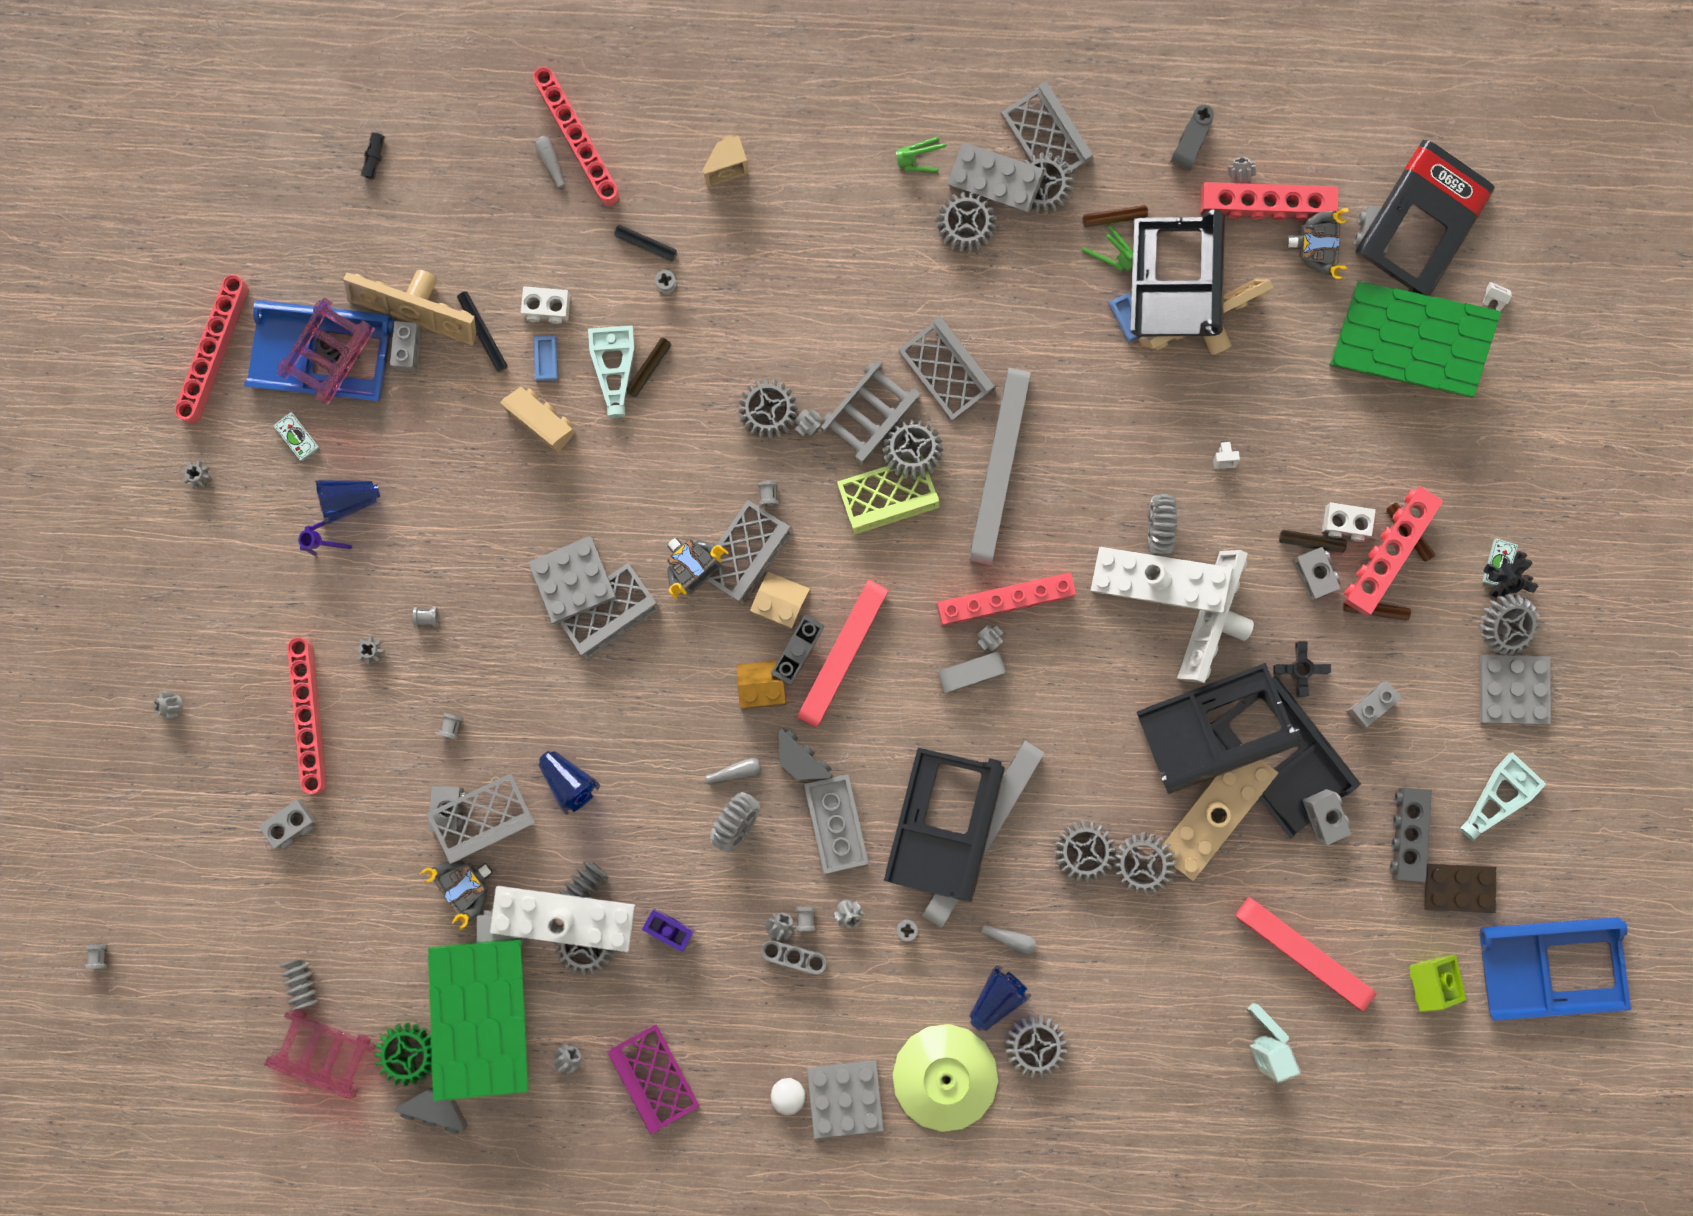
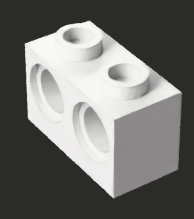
M523 286L521 314L529 322H540V319L549 320V323L562 324V321L568 322L571 295L568 290ZM533 301H538L540 306L537 309H529V305ZM555 303L562 304L561 310L557 312L552 311L551 308Z
M1330 502L1325 507L1322 532L1328 533V536L1332 538H1342L1343 535L1351 537L1352 541L1364 542L1365 539L1372 536L1376 509ZM1333 516H1338L1341 519V527L1333 524ZM1356 519L1364 523L1363 530L1356 528Z

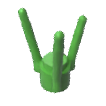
M935 137L896 150L899 168L904 167L905 171L939 172L937 168L913 166L912 163H916L915 155L945 148L947 146L946 143L924 147L939 141V137Z
M1111 225L1108 226V229L1118 242L1109 234L1106 238L1121 252L1116 258L1119 261L1118 263L1085 247L1082 248L1083 252L1114 266L1120 272L1123 268L1129 271L1133 266V250Z

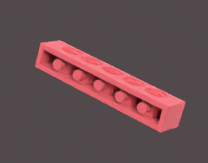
M1204 182L1200 193V215L1215 209L1231 219L1251 216V219L1255 220L1273 217L1274 220L1295 218L1297 221H1307L1322 211H1338V187ZM1219 198L1228 199L1229 205L1221 204ZM1241 199H1249L1252 205L1245 206ZM1264 199H1270L1274 206L1268 207L1265 205ZM1286 200L1294 201L1296 207H1289ZM1308 201H1315L1318 208H1312Z
M1421 486L1408 492L1404 498V501L1407 503L1403 509L1399 508L1392 517L1394 523L1391 528L1388 526L1385 528L1380 536L1382 542L1378 547L1375 545L1368 555L1371 559L1367 565L1363 564L1356 573L1357 581L1355 584L1350 583L1344 592L1346 598L1343 602L1366 617L1372 614L1443 503L1442 499ZM1412 507L1417 508L1419 510V518H1415L1412 516ZM1400 526H1403L1407 529V537H1403L1400 535ZM1387 545H1392L1396 549L1395 556L1388 554L1386 550ZM1375 564L1383 566L1384 573L1382 575L1375 572ZM1364 582L1371 585L1372 591L1370 594L1363 591L1362 585Z
M1070 572L939 601L937 609L941 626H947L1073 598L1076 595Z

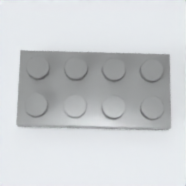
M963 142L947 185L969 193L972 192L977 196L981 195L983 198L1029 213L1045 170Z
M849 774L804 784L824 874L869 864Z

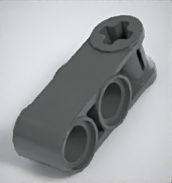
M1204 104L1195 109L1189 124H1187L1179 141L1180 144L1178 143L1171 158V163L1191 171L1214 117V111L1210 106ZM1201 114L1205 116L1204 121L1200 120Z

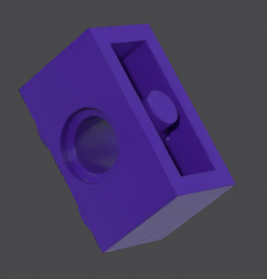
M656 908L652 910L642 928L646 933L681 952L685 950L695 932L692 928Z

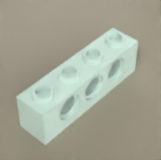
M1267 1035L1255 1039V1044L1250 1045L1259 1071L1279 1082L1300 1073L1290 1046L1272 1037L1268 1038Z

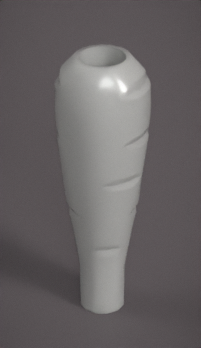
M539 137L535 142L537 152L553 177L557 188H562L566 184L562 177L554 145L549 137Z
M748 758L716 773L706 775L707 782L711 784L719 781L755 776L761 771L760 762L756 758Z
M983 925L982 934L988 935L1026 955L1033 953L1036 946V941L1033 937Z

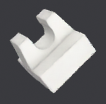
M1489 282L1483 305L1488 306L1491 300H1497L1498 303L1495 308L1501 311L1512 297L1511 290Z
M1222 442L1220 444L1221 447L1218 449L1219 453H1216L1213 459L1214 469L1236 468L1240 460L1239 451L1232 452L1230 442Z

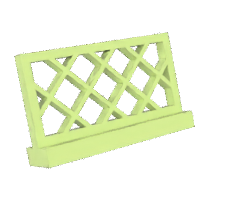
M904 460V462L913 463L910 460ZM889 466L838 481L837 484L853 534L856 535L940 508L939 499L929 473L925 471L926 480L922 479L921 475L917 476L911 490L900 485L904 479L903 472L897 483L886 479L889 472L895 470H890ZM874 477L881 480L876 490L865 486L869 478ZM884 482L895 487L890 497L879 492ZM919 482L929 487L930 493L920 495L914 491ZM854 484L859 489L853 497L845 493L843 486ZM862 489L873 494L868 504L857 499ZM898 489L909 494L906 501L899 502L893 499ZM876 496L887 500L885 507L878 509L871 506ZM855 502L866 507L863 514L853 517L851 509Z

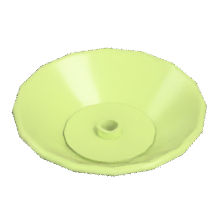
M950 1024L927 1027L910 1037L897 1055L892 1074L895 1096L904 1112L921 1126L941 1132L964 1129L981 1119L993 1103L998 1085L996 1060L986 1043L969 1029ZM947 1075L951 1078L948 1084L942 1082L943 1076Z

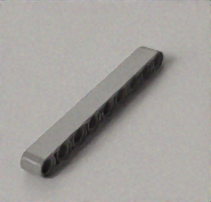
M1008 368L969 557L971 562L992 565L1031 374L1029 371Z
M1025 740L1003 775L984 855L1044 754V751ZM934 894L922 917L942 928L958 899Z

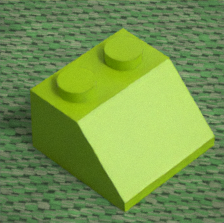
M1456 954L1421 961L1409 966L1410 979L1415 990V1001L1420 1012L1446 1009L1467 1000Z

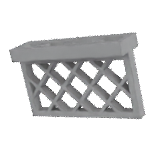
M1046 81L1040 84L1039 88L1001 112L1030 159L1034 153L1035 146L1047 148L1045 159H1047L1050 149L1063 151L1060 164L1064 161L1065 152L1074 153L1079 161L1073 165H1068L1065 170L1071 169L1074 171L1083 164H1088L1094 160L1092 152ZM1036 96H1039L1042 101L1040 111L1028 108L1030 100ZM1014 110L1024 111L1021 123L1012 121L1008 114ZM1027 112L1039 114L1037 126L1024 124ZM1042 115L1053 118L1052 129L1040 127ZM1023 127L1036 130L1033 141L1023 139ZM1039 130L1051 133L1048 144L1036 142ZM1054 134L1065 137L1064 148L1051 145ZM1059 171L1057 175L1054 176L1056 178H1062L1061 173ZM1043 176V178H1044L1043 180L1045 181L1046 184L1051 182V181H1048V182H1047L1045 176Z
M941 316L937 317L931 325L899 349L900 353L952 420L996 389ZM934 329L938 334V344H925L926 335ZM941 340L945 343L946 346H940ZM913 345L921 346L920 359L910 358L905 351ZM924 347L937 348L935 361L923 360ZM940 349L951 351V363L938 361ZM956 358L960 364L954 363V359ZM914 362H919V367ZM922 362L935 364L933 377L922 374ZM938 364L950 366L949 379L936 377ZM953 366L964 368L966 371L965 380L952 379ZM968 375L971 377L973 381H967ZM927 379L933 380V381H932V386H931V384L928 382ZM936 380L948 381L947 394H940L935 391ZM951 382L964 383L962 396L950 395ZM967 384L977 385L981 393L974 398L965 397ZM941 397H946V402H945V403H944V401L941 399ZM949 398L962 399L961 408L953 414L948 408ZM965 400H970L967 404L964 405Z
M747 500L717 544L722 547L731 546L733 557L721 559V563L734 561L735 572L723 575L722 567H720V576L710 577L706 581L744 605L793 534V529L785 522L778 520ZM750 508L757 511L758 520L746 522L745 514ZM772 521L778 525L773 533L764 534L762 523ZM759 524L761 535L749 537L747 526ZM744 527L745 539L733 541L732 533L734 530ZM762 539V549L751 553L750 541ZM746 543L748 554L736 556L734 545ZM749 558V568L739 571L737 560ZM736 576L737 585L733 591H730L725 587L724 579Z
M629 563L608 576L611 585L614 586L615 595H617L618 587L629 589L627 600L614 599L609 601L611 602L609 613L597 612L598 606L593 608V611L583 612L584 614L592 615L590 626L578 625L580 614L576 615L574 624L565 623V621L559 622L585 660L660 609ZM629 571L632 575L631 584H619L620 576ZM633 590L643 591L646 595V598L640 602L631 601ZM615 603L626 604L623 614H612ZM596 615L608 617L604 627H594ZM577 628L589 630L587 638L581 643L575 638Z
M511 773L426 813L450 864L535 823ZM506 780H509L512 786L509 797L496 793L499 784ZM496 786L494 792L487 790ZM483 791L493 794L488 807L475 803L478 794ZM513 793H515L518 800L512 798ZM495 795L508 800L504 813L491 809ZM475 796L473 802L466 800ZM462 801L472 804L467 817L454 813L457 804ZM511 801L519 803L524 812L516 817L506 814ZM474 805L487 810L483 823L470 819ZM454 806L452 812L445 810L447 808ZM441 811L450 814L446 828L437 825L433 815ZM490 811L503 815L500 824L495 827L485 824ZM453 816L466 820L462 833L448 829ZM505 816L512 818L503 822ZM468 821L482 825L478 835L471 837L464 834ZM484 826L491 828L485 832H482ZM438 828L445 830L443 837ZM447 831L460 835L458 844L449 849L444 841ZM463 836L470 838L461 843Z

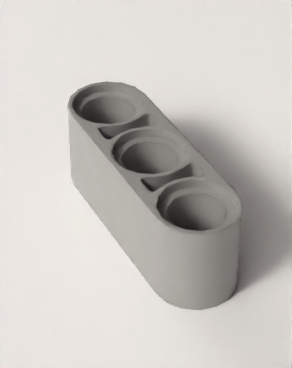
M999 651L937 672L944 694L1007 673Z
M776 940L766 941L761 949L764 959L773 963L812 974H820L826 968L827 961L825 956L816 951ZM769 944H774L778 947V954L774 957L766 954V946ZM795 950L800 953L801 959L799 962L791 963L788 960V953ZM813 957L822 959L823 966L820 969L816 970L810 966V960Z

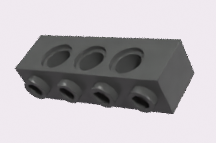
M1399 788L1398 792L1395 793L1394 803L1397 806V815L1393 817V828L1396 829V833L1391 843V850L1394 852V861L1390 863L1392 879L1426 882L1432 790ZM1410 805L1416 810L1413 818H1410L1407 814V808ZM1409 828L1414 832V838L1411 841L1407 840L1405 836L1406 830ZM1407 851L1413 856L1412 862L1409 864L1404 861V854Z

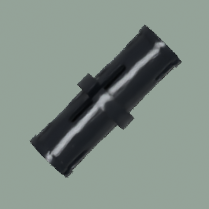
M371 132L367 151L364 152L365 160L361 176L367 179H375L378 163L382 159L381 151L385 136L380 133Z

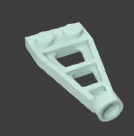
M633 325L588 329L589 351L607 404V417H625L624 405L635 352ZM621 351L623 357L620 367L608 369L602 358L603 353ZM608 375H621V388L619 390L610 391L608 389L606 379Z
M1513 752L1509 753L1494 769L1470 817L1462 825L1460 831L1467 838L1474 841L1480 833L1530 802L1546 783ZM1503 780H1507L1518 791L1517 797L1507 803L1503 802L1496 795V791ZM1491 799L1500 808V811L1488 819L1482 813V809L1488 800ZM1472 824H1476L1478 826V829H1476Z

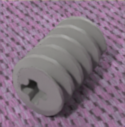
M303 959L280 964V968H287V971L282 973V977H289V980L283 984L284 986L291 987L290 990L285 992L286 995L293 996L288 1001V1004L295 1005L291 1010L318 1002L317 998L310 997L316 993V990L309 989V986L314 984V981L307 980V977L312 975V971H305V968L311 964L310 962H303Z

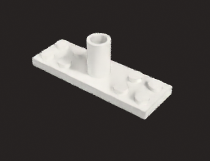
M1099 547L1090 591L1225 614L1234 569L1232 567Z
M1241 550L1219 552L1215 565L1232 567L1234 569L1225 614L1200 610L1177 679L1185 682L1205 683L1211 673L1210 666L1212 660L1218 652L1217 645L1221 633L1242 641L1250 637L1254 626L1253 620L1229 611L1234 594L1240 586L1239 579L1241 573L1247 565L1246 558L1248 553Z
M497 886L490 933L628 952L635 905ZM555 919H561L565 926L557 924Z

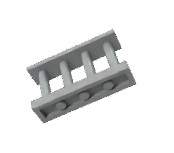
M880 359L875 364L873 362L869 364L864 371L866 375L832 415L828 413L821 421V431L824 434L831 428L856 449L855 460L861 465L865 463L887 437L888 432L893 430V427L900 422L920 398V393L913 388L910 393L903 391L879 371L882 368V361ZM873 377L899 398L900 404L896 409L893 407L890 409L865 388ZM858 394L885 415L886 421L881 426L872 423L851 405ZM844 411L870 432L869 435L872 437L867 443L864 441L860 442L836 422Z

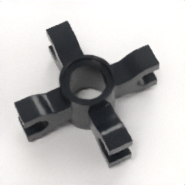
M1518 551L1512 564H1504L1500 568L1487 564L1484 568V573L1490 574L1488 577L1490 581L1499 582L1489 593L1492 597H1496L1495 602H1497V596L1505 597V594L1517 593L1522 589L1534 593L1538 588V584L1532 582V576L1522 575L1532 565L1531 560L1525 559L1528 556L1526 553Z
M1298 641V643H1295L1296 661L1292 664L1273 665V675L1290 674L1297 680L1296 697L1309 696L1308 678L1313 674L1331 673V664H1313L1311 660L1307 659L1308 641ZM1299 663L1306 666L1307 672L1305 675L1298 673L1297 666Z

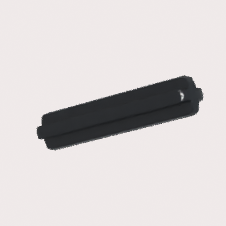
M618 225L615 229V237L669 261H674L677 255L676 249L622 225Z

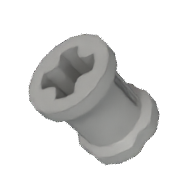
M661 270L657 273L655 283L659 292L664 295L672 294L677 287L673 273L669 270ZM664 279H667V280H668V282H669V285H668V286H665V285H664V283H663V280H664Z
M777 481L758 482L761 494L759 506L770 507L779 505V501L776 499Z
M437 606L432 609L414 607L412 613L413 626L433 625L438 627L439 611Z
M444 713L443 717L445 719L438 735L457 740L458 727L463 718Z
M796 907L798 912L796 931H816L814 926L816 907Z
M905 919L898 924L897 934L902 940L911 941L917 936L918 928L913 921ZM906 924H910V928L914 929L913 933H909L908 936H904V932L901 931V927L904 928Z
M107 944L85 945V949L88 950L85 969L107 968L105 963Z

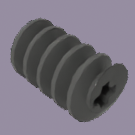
M585 861L586 870L577 869L580 877L572 875L571 878L574 883L565 882L568 890L559 889L558 891L561 895L591 898L588 891L595 893L597 889L594 884L602 886L603 881L600 877L608 879L609 876L594 862L591 864Z

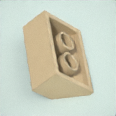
M520 387L500 402L510 415L557 453L561 451L575 434L571 428L573 424L564 416L561 419L554 414L556 410L547 402L544 405L537 400L539 396L530 388L526 391Z

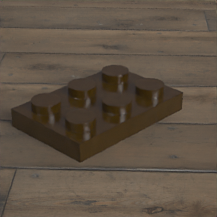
M1427 864L1424 910L1496 913V867Z

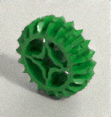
M409 1022L405 1023L403 1028L400 1024L395 1025V1031L392 1028L387 1029L389 1037L384 1034L381 1035L380 1038L384 1043L376 1044V1047L382 1051L374 1054L375 1057H381V1060L375 1064L376 1066L383 1065L384 1069L379 1072L381 1075L386 1072L389 1073L386 1077L387 1081L395 1077L394 1085H398L401 1079L404 1087L409 1085V1079L412 1085L418 1084L417 1077L419 1080L424 1081L426 1079L424 1073L429 1075L432 1073V1069L429 1067L432 1066L431 1044L429 1043L431 1035L424 1036L427 1032L426 1028L418 1032L419 1024H414L412 1029ZM405 1036L415 1038L421 1046H412ZM398 1038V1050L396 1054L389 1056L390 1046ZM405 1049L406 1052L416 1051L408 1057V1060H406V1058L403 1057L397 1058V1056L402 1055V1053L405 1052ZM424 1053L423 1063L415 1072V1058L418 1054ZM392 1063H401L408 1073L400 1072Z

